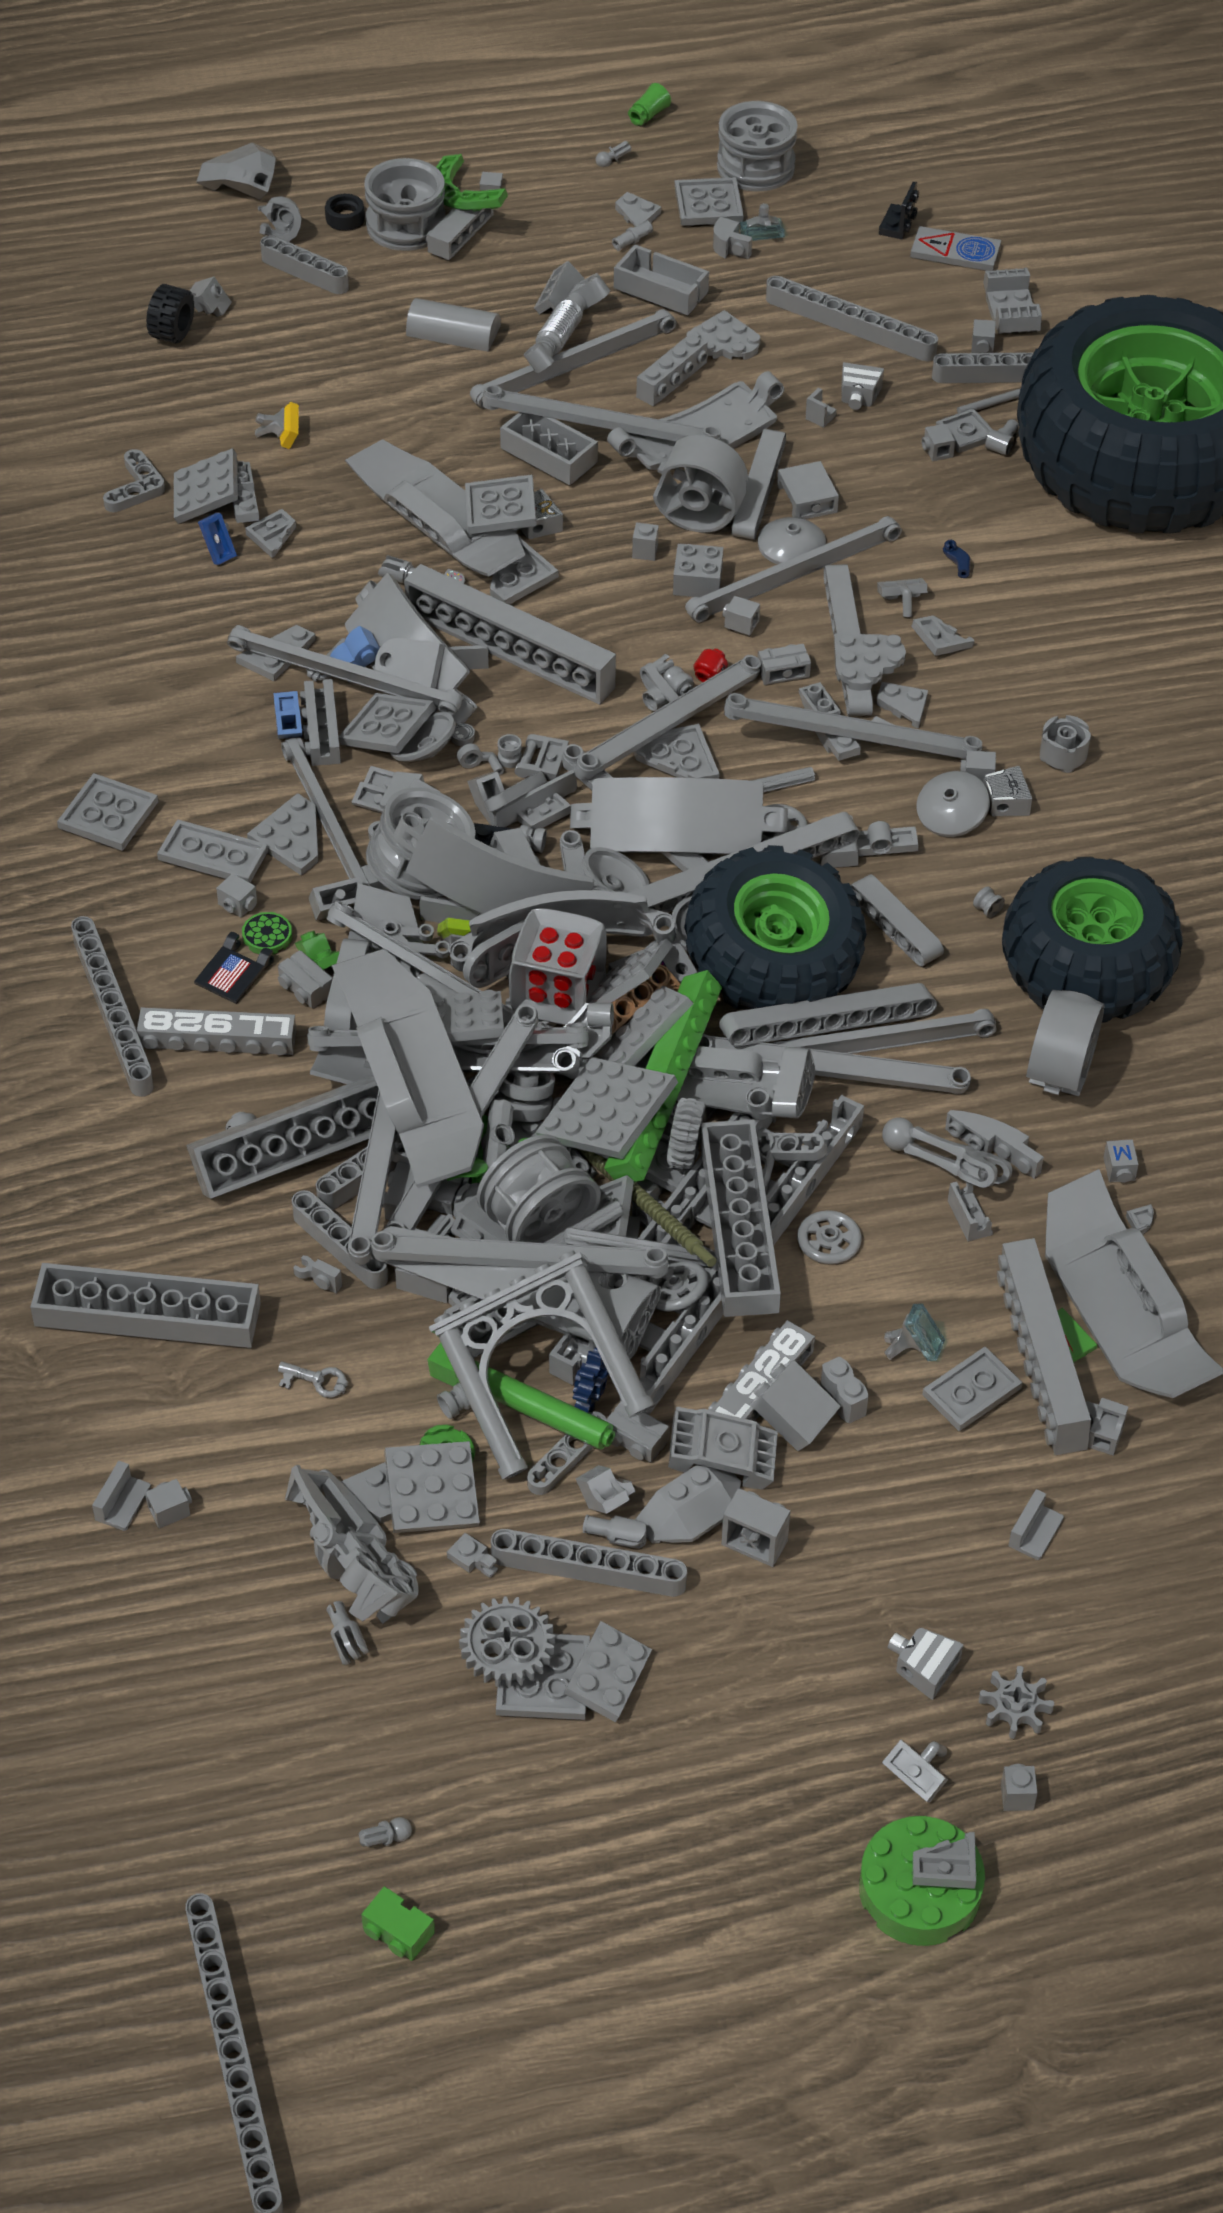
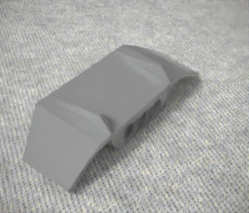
M383 439L345 460L349 467L378 497L471 570L485 576H491L525 556L517 532L514 529L469 534L467 527L466 491L428 461L413 456Z
M358 883L354 915L376 928L385 919H395L402 926L418 928L410 897ZM350 928L348 938H344L342 941L337 963L384 948ZM387 928L388 931L395 930L393 928ZM405 937L411 943H423L420 938ZM395 955L396 960L401 963V958ZM410 964L412 975L415 977L419 976L421 970ZM334 972L326 1004L324 1026L329 1027V1030H357L355 1019ZM362 1046L330 1047L326 1051H319L310 1070V1075L344 1084H350L369 1077L373 1073L371 1068L364 1067L366 1055Z
M386 949L332 965L355 1019L360 1042L382 1099L401 1138L417 1187L420 1188L471 1171L484 1124L431 991Z
M1100 1169L1049 1192L1047 1200L1045 1257L1119 1381L1151 1393L1174 1398L1222 1375L1223 1368L1202 1349L1190 1332L1183 1300L1146 1239L1138 1229H1127L1120 1219Z

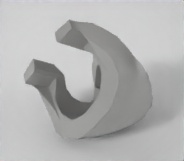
M274 197L269 200L267 205L258 207V210L270 220L276 229H272L268 223H262L260 233L263 236L272 235L287 242L297 236L301 227V214L297 204L290 198Z

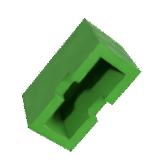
M384 1886L361 1914L363 1930L373 1940L377 1941L380 1939L386 1943L389 1949L398 1957L405 1956L413 1961L434 1935V1919L415 1906L408 1910L402 1906L404 1899Z

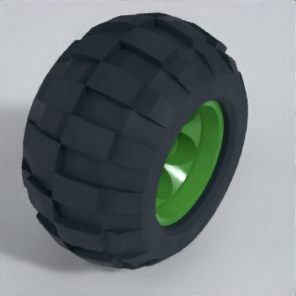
M1077 857V859L1072 861L1062 860L1044 867L1041 873H1037L1034 877L1030 876L1020 887L1006 912L1002 933V948L1006 962H1008L1010 974L1017 986L1023 992H1027L1029 998L1034 1003L1044 1009L1052 990L1082 993L1104 1003L1102 1023L1111 1021L1115 1017L1124 1019L1142 1011L1151 1001L1155 1002L1169 986L1172 976L1178 969L1183 944L1179 916H1176L1174 902L1162 887L1155 885L1154 879L1140 869H1133L1125 865L1124 862L1110 858L1107 860L1094 857Z

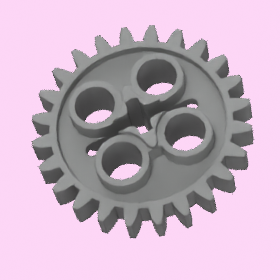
M504 1596L502 1604H498L495 1598H492L491 1607L481 1603V1612L473 1609L471 1611L472 1619L465 1618V1628L460 1629L461 1639H459V1646L462 1649L461 1658L466 1659L467 1669L474 1667L475 1677L482 1673L484 1674V1683L494 1678L496 1687L500 1685L502 1680H506L508 1688L511 1687L512 1680H517L521 1686L523 1685V1677L526 1676L529 1680L533 1681L534 1671L543 1674V1664L550 1665L549 1655H554L555 1644L553 1624H548L547 1614L540 1616L539 1606L530 1610L529 1600L522 1606L519 1605V1597H516L513 1603H509L507 1596ZM519 1626L526 1627V1629L524 1630H518L516 1628ZM493 1627V1628H496L497 1630H496V1631H488V1630H486V1629ZM520 1652L528 1653V1655L519 1656L517 1654ZM492 1653L498 1654L497 1657H489L487 1655Z

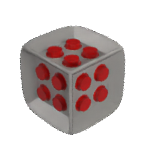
M543 908L532 909L523 923L512 955L509 972V997L512 1009L516 1011L519 1006L529 1004L537 1010L539 1020L563 1025L571 1021L585 1003H590L592 1000L591 994L600 988L599 983L603 979V971L606 964L607 939L604 924L595 919L573 913Z

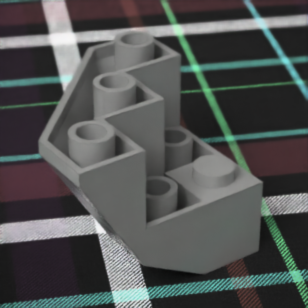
M252 142L202 163L196 183L214 191L221 184H225L261 200L268 193L274 174L276 157L271 150Z

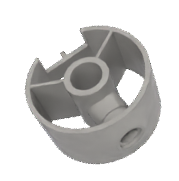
M703 435L683 437L676 441L667 463L662 461L657 472L661 473L662 476L653 494V499L660 512L669 521L681 528L694 532H713L725 527L737 514L744 499L748 482L746 465L733 448L718 439ZM676 468L672 476L670 470ZM674 478L682 482L678 484Z
M1052 990L1045 1005L1030 1055L1026 1075L1027 1078H1030L1029 1083L1044 1086L1043 1091L1059 1095V1092L1062 1091L1080 1096L1096 1048L1104 1014V1003L1082 993Z

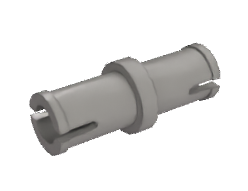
M644 221L634 228L626 229L625 233L613 238L612 244L617 251H620L631 243H638L640 238L651 234L653 227L649 221Z

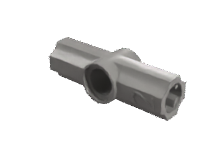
M504 1099L493 1100L490 1103L487 1131L481 1138V1146L484 1150L483 1161L486 1162L488 1169L509 1149V1145L515 1139L514 1131L511 1128L514 1107H512L511 1102Z

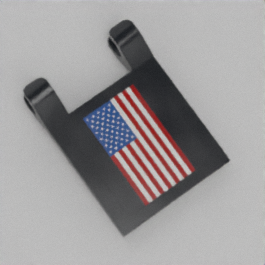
M230 932L223 946L194 980V983L237 1004L263 970L274 962V957L271 956L273 951L266 947L261 950L256 961L235 952L241 945V941L238 940L240 936L235 932Z

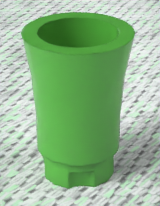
M652 83L640 99L629 109L628 116L631 122L637 126L643 125L656 114L671 105L669 92L662 85Z

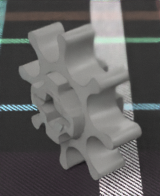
M1022 1666L1017 1667L1015 1679L1011 1681L1004 1680L998 1671H993L990 1682L998 1690L995 1692L981 1690L978 1700L980 1704H991L996 1709L987 1714L986 1725L992 1726L998 1720L1008 1722L1011 1726L1009 1732L1011 1739L1016 1737L1019 1724H1028L1036 1734L1040 1733L1042 1721L1035 1716V1713L1045 1712L1052 1714L1054 1701H1044L1037 1696L1038 1693L1045 1690L1046 1679L1041 1678L1035 1684L1026 1683L1022 1679L1024 1670Z

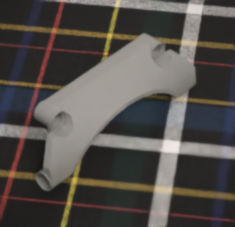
M585 1003L572 1020L567 1023L580 1022L587 1024L588 1046L571 1048L567 1047V1044L524 1046L509 1072L563 1073L564 1075H573L580 1068L581 1058L590 1059L612 1038L614 1022L613 1003ZM452 1045L463 1072H479L492 1051L465 1045ZM568 1055L572 1056V1063L568 1067H561L562 1058Z

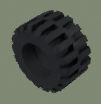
M168 284L158 286L151 297L147 310V330L151 337L175 344L183 341L190 330L194 317V297L192 292Z

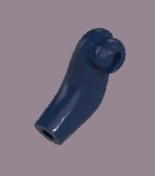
M947 540L944 543L943 553L957 565L958 576L960 578H967L970 572V556L959 548L954 540Z

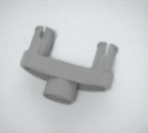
M667 654L640 669V677L647 689L643 693L642 699L646 707L651 711H656L679 697L661 676L667 669L674 666L672 659L666 661L670 657Z

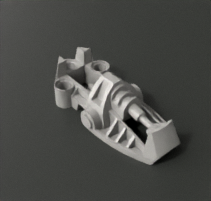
M300 1465L292 1467L285 1500L306 1505L311 1516L310 1521L313 1525L310 1530V1537L314 1540L315 1555L319 1564L329 1578H340L345 1588L358 1595L348 1612L364 1621L379 1610L376 1616L382 1624L392 1616H396L402 1608L418 1596L419 1589L415 1569L405 1561L399 1560L395 1553H390L385 1549L386 1534L363 1504L329 1470L313 1471L301 1469Z

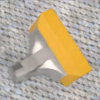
M290 402L275 415L258 413L255 422L262 426L255 430L256 437L258 438L266 433L273 432L277 437H280L281 447L290 449L298 436L299 405Z

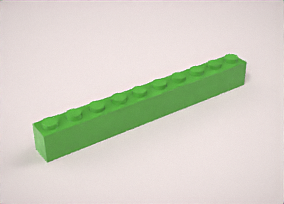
M708 970L683 977L678 993L687 996L693 1005L655 1044L645 1068L675 1075L678 1083L624 1158L608 1157L604 1169L614 1180L628 1175L634 1182L644 1180L722 989V986Z

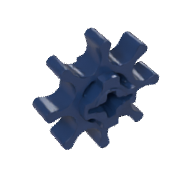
M597 1347L593 1351H588L586 1363H582L581 1368L577 1371L573 1389V1399L576 1400L574 1407L587 1413L594 1411L595 1401H599L601 1395L604 1394L609 1374Z

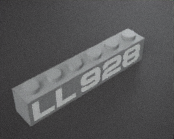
M141 1007L137 1034L142 1047L148 1049L293 1055L296 1021L295 1015Z
M787 1320L781 1328L777 1327L773 1331L767 1345H762L757 1350L754 1360L750 1365L745 1364L738 1379L726 1386L721 1399L718 1402L714 1401L708 1410L756 1421L760 1414L750 1405L756 1397L754 1391L764 1381L768 1383L771 1380L770 1372L779 1363L785 1365L794 1359L802 1366L813 1353L815 1336Z

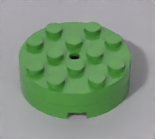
M911 1816L887 1824L872 1837L862 1858L859 1894L864 1910H868L877 1922L876 1926L882 1932L906 1944L930 1946L947 1942L948 1937L961 1930L965 1931L970 1926L979 1910L985 1883L984 1864L976 1846L975 1889L913 1885L912 1882L913 1852L925 1847H934L937 1843L949 1840L950 1843L965 1838V1833L962 1830L938 1818Z

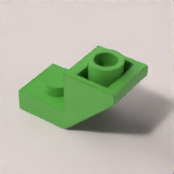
M313 930L301 935L302 940L295 942L296 948L306 954L322 969L337 964L339 951H331L324 933H315Z

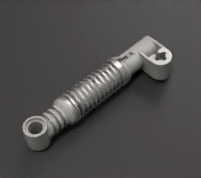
M598 273L589 276L573 287L566 299L556 306L537 334L536 343L524 353V357L536 373L542 372L553 363V355L561 351L581 321L583 311L610 293V289Z

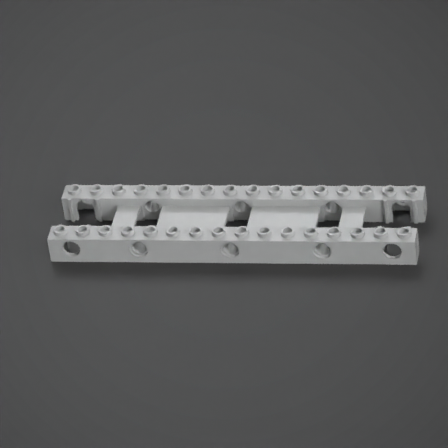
M843 1095L838 1100L835 1099L833 1101L832 1119L828 1129V1121L823 1119L821 1122L818 1121L817 1128L813 1132L820 1134L827 1145V1153L823 1158L815 1161L776 1160L790 1167L787 1173L783 1172L777 1182L770 1179L766 1192L773 1246L861 1128L864 1105ZM735 1112L728 1120H755L756 1133L758 1135L760 1133H774L767 1128L772 1122L775 1123L776 1116H769L764 1120H758L751 1114ZM787 1143L783 1150L789 1151L793 1149L796 1143ZM702 1156L662 1206L688 1230H691L697 1221L712 1228ZM653 1219L638 1238L682 1246ZM703 1246L706 1250L713 1251V1250H711V1249H709V1248ZM668 1260V1265L675 1263L676 1261ZM717 1262L713 1267L702 1266L708 1274L706 1291L692 1305L674 1311L680 1314L676 1322L672 1321L666 1330L650 1322L648 1323L639 1347L649 1351L646 1358L642 1357L640 1368V1382L646 1394L651 1396L655 1404L653 1408L644 1412L650 1415L724 1314ZM628 1274L647 1282L651 1278L648 1275ZM697 1277L689 1278L690 1283L697 1281ZM623 1279L615 1283L614 1289L621 1287ZM662 1281L659 1286L663 1287L665 1281ZM663 1294L660 1299L666 1300L669 1296ZM564 1334L549 1354V1373L573 1385L577 1371L581 1368L582 1363H586L588 1351L594 1350L596 1347L595 1343L574 1334Z

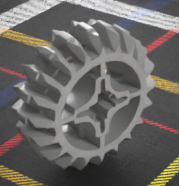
M681 1098L678 1101L667 1155L668 1164L675 1166V1168L691 1169L694 1166L700 1143L701 1123H704L705 1104L703 1101L695 1098Z

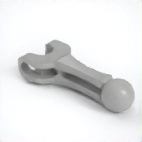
M893 1118L883 1128L882 1138L890 1149L895 1151L904 1150L907 1154L933 1162L953 1175L959 1176L962 1180L978 1187L984 1188L993 1184L1005 1183L1012 1176V1166L1007 1160L988 1152L975 1150L968 1145L946 1140L929 1133L920 1126L914 1127L905 1118ZM918 1139L957 1156V1158L953 1160L914 1143V1141ZM996 1164L1000 1165L1003 1169L1001 1177L997 1176Z

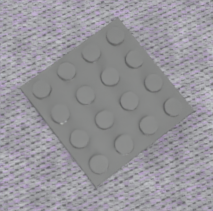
M591 1057L537 1129L536 1134L555 1136L565 1146L623 1159L675 1088L678 1081L675 1075Z

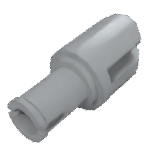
M387 555L382 563V567L378 571V575L384 577L386 573H390L397 582L405 584L404 580L416 568H413L412 563Z
M587 1514L585 1516L583 1533L607 1537L610 1544L638 1549L642 1548L647 1542L644 1522L617 1515L611 1518V1520Z
M336 1601L333 1602L336 1611H334L331 1604L328 1605L326 1610L334 1626L331 1630V1637L342 1664L347 1665L351 1662L346 1649L354 1660L361 1657L357 1645L364 1654L369 1653L358 1623L349 1619L344 1602Z

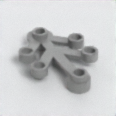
M385 919L378 926L379 930L419 954L437 955L440 958H446L450 954V944L447 941L442 940L434 945L411 943L405 938L417 937L423 941L431 940L434 935V928L430 924H422L419 928L405 927L395 919ZM387 928H393L395 930L388 931ZM427 930L430 934H423L422 931ZM440 947H444V948H446L447 950H446V951H440L439 948H440ZM401 959V964L412 974L410 964Z

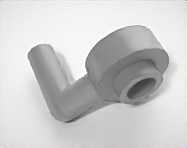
M466 744L457 753V759L464 768H473L481 761H488L494 772H498L499 775L504 773V769L495 753L481 752L476 744Z

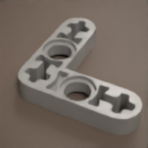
M132 449L124 454L125 467L136 481L104 494V507L107 511L119 512L161 496L165 492L162 476L142 451ZM144 471L150 472L149 474L145 475L139 474L140 472ZM132 492H139L138 495H129Z
M760 1133L757 1135L761 1164L765 1165L762 1170L765 1193L767 1192L775 1160L815 1161L826 1155L827 1145L820 1134ZM787 1143H796L793 1149L789 1151L783 1150Z

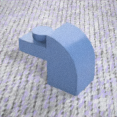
M297 691L273 693L278 739L302 737Z

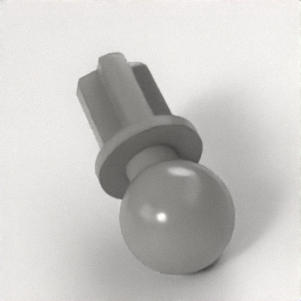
M624 141L614 148L610 146V152L602 151L598 153L596 164L600 167H607L613 159L618 162V158L632 150L628 141Z
M403 1817L394 1818L390 1823L381 1821L378 1826L359 1832L360 1844L369 1847L383 1843L387 1846L393 1840L397 1842L405 1841L412 1833V1826Z

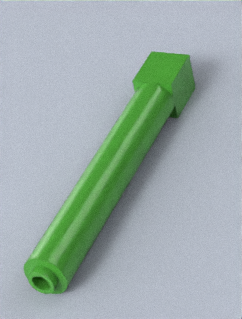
M440 1342L427 1359L430 1376L454 1386L459 1383V1380ZM475 1361L479 1369L480 1362ZM488 1367L489 1386L497 1402L597 1449L602 1450L605 1446L609 1447L615 1437L613 1424Z

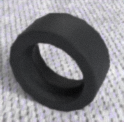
M346 193L330 197L325 203V219L327 224L331 228L342 231L358 228L365 219L363 201L358 196ZM340 210H351V211H354V212H352V213H350V214H338V213H336V212H338V211H340Z

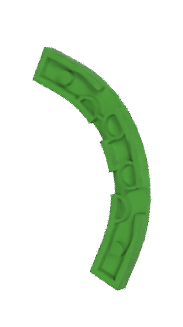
M462 154L443 156L436 168L444 177L445 206L456 209H472V211H479L485 208L497 209L502 206L508 197L506 188L485 191L465 190L460 192L459 188L453 184V178L464 162Z

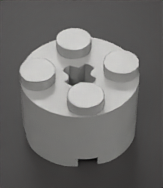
M1066 715V718L1058 719V716L1049 719L1043 727L1040 759L1065 773H1070L1074 768L1081 766L1087 759L1091 738L1087 723L1078 717Z

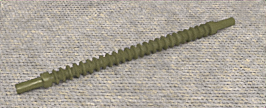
M578 1149V1152L604 1174L605 1177L610 1181L614 1180L604 1169L608 1159L594 1152ZM637 1182L633 1183L631 1200L657 1222L662 1229L669 1233L674 1240L681 1244L687 1252L698 1256L707 1266H714L717 1259L703 1247V1242L683 1226L661 1204L654 1200Z

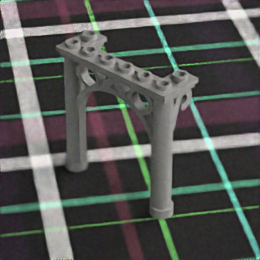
M568 1252L559 1258L560 1262L552 1266L549 1263L544 1264L534 1270V1275L526 1279L525 1276H520L510 1281V1287L502 1291L499 1288L491 1290L484 1295V1300L476 1304L474 1301L467 1302L459 1307L460 1312L451 1316L449 1313L443 1314L434 1319L435 1324L429 1326L430 1331L440 1339L500 1467L498 1472L502 1480L514 1477L527 1470L528 1467L491 1392L488 1382V1365L495 1347L504 1335L527 1320L542 1316H559L580 1324L592 1337L629 1418L642 1414L655 1406L651 1396L646 1394L587 1272L589 1269L587 1264L590 1262L581 1252ZM565 1276L567 1283L558 1279ZM555 1286H561L566 1293L564 1301L558 1308L548 1307L543 1302L544 1293ZM538 1290L536 1292V1302L541 1308L535 1309L534 1305L524 1306L517 1300ZM573 1295L585 1319L573 1312L567 1311L572 1302ZM507 1305V1313L500 1321L503 1324L500 1328L494 1319L485 1316ZM516 1310L522 1313L515 1317ZM483 1322L489 1323L493 1331L488 1343H474L470 1337L472 1328ZM469 1346L473 1349L484 1350L479 1369L468 1348Z

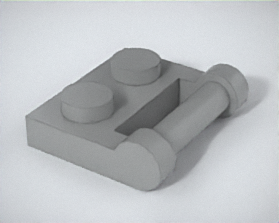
M535 734L528 735L525 742L526 748L521 762L516 765L515 774L518 777L525 778L543 771L546 779L553 780L557 778L563 765L562 754L565 747L569 745V741ZM540 747L541 750L535 765L530 764L535 749Z

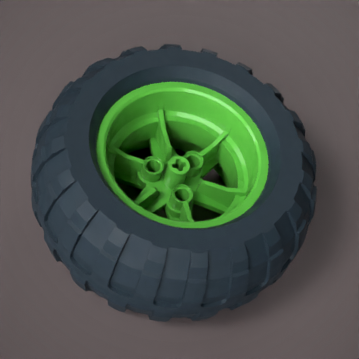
M1140 295V297L1129 298L1115 297L1106 299L1104 303L1097 306L1088 305L1076 310L1067 320L1060 321L1047 332L1039 348L1035 349L1024 371L1017 407L1018 433L1026 462H1029L1034 471L1035 478L1047 493L1055 496L1058 495V500L1061 501L1065 508L1073 513H1082L1092 518L1094 523L1106 527L1112 525L1128 529V532L1144 533V531H1162L1165 534L1179 533L1182 529L1192 526L1195 528L1209 526L1223 516L1222 311L1212 307L1207 308L1182 298L1157 297V295Z

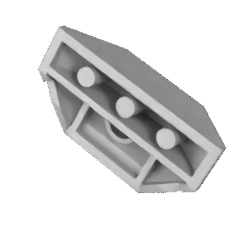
M697 1464L659 1489L635 1520L644 1522L647 1539L651 1543H660V1541L670 1543L693 1542L723 1522V1514L736 1491L740 1488L741 1481L732 1472Z

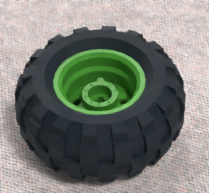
M768 845L767 848L759 852L754 847L741 850L730 858L720 861L708 871L703 881L694 890L686 913L684 926L687 935L686 945L694 967L699 968L698 972L708 970L722 986L720 992L724 1002L736 1009L740 1004L756 1009L793 1004L801 1001L812 1002L826 997L837 996V993L847 989L854 979L865 951L864 942L867 936L864 914L861 913L859 900L851 885L841 882L839 871L829 863L821 866L814 862L813 854L800 849L797 854L784 852L783 846Z

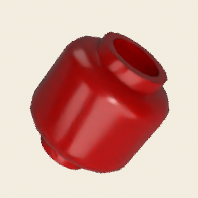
M716 648L702 651L693 665L695 676L702 683L728 668L725 654Z

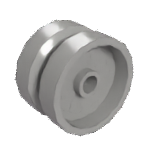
M509 1072L497 1091L495 1100L504 1099L511 1102L512 1107H514L512 1118L514 1121L536 1122L544 1120L551 1112L553 1101L551 1095L554 1091L555 1076L553 1073Z

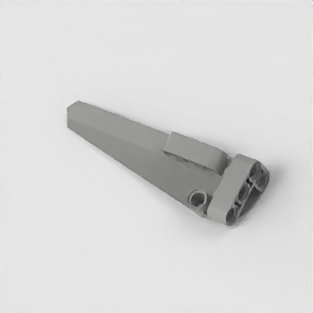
M698 1046L676 1101H679L681 1098H695L703 1101L706 1107L747 1113L758 1120H764L769 1116L799 1118L808 1103L815 1078V1063L811 1050L807 1048L785 1047L781 1061L762 1059L760 1054L753 1051ZM648 1051L635 1067L645 1069L652 1052Z
M393 1226L382 1230L397 1235L448 1237ZM403 1260L384 1262L482 1300L485 1299L484 1295L489 1291L497 1288L502 1291L510 1287V1281L520 1276H525L526 1279L534 1275V1270L536 1269ZM587 1271L629 1359H631L637 1351L659 1301L661 1288L658 1285L628 1274ZM565 1276L558 1279L567 1283ZM623 1279L621 1287L614 1289L615 1283ZM555 1286L547 1290L543 1295L544 1304L548 1307L558 1308L565 1299V1290L561 1286ZM538 1290L517 1300L521 1305H534L535 1309L541 1308L536 1302V1292ZM573 1295L572 1302L567 1311L573 1312L585 1319ZM507 1305L501 1309L507 1312ZM516 1310L515 1316L522 1314ZM542 1316L528 1320L562 1334H574L594 1342L586 1329L573 1320L559 1316Z

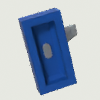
M215 513L198 522L215 565H219L237 556L228 533L229 526L227 523H224L221 513Z

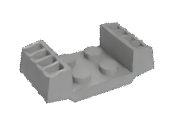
M1028 268L985 271L983 284L986 292V301L992 321H996L995 326L998 334L1005 332L1041 331V309L1039 304H1033L1029 293L1030 273Z
M676 1407L673 1417L668 1467L685 1473L694 1463L744 1475L743 1487L763 1490L774 1481L778 1431L760 1426L756 1421L715 1411Z

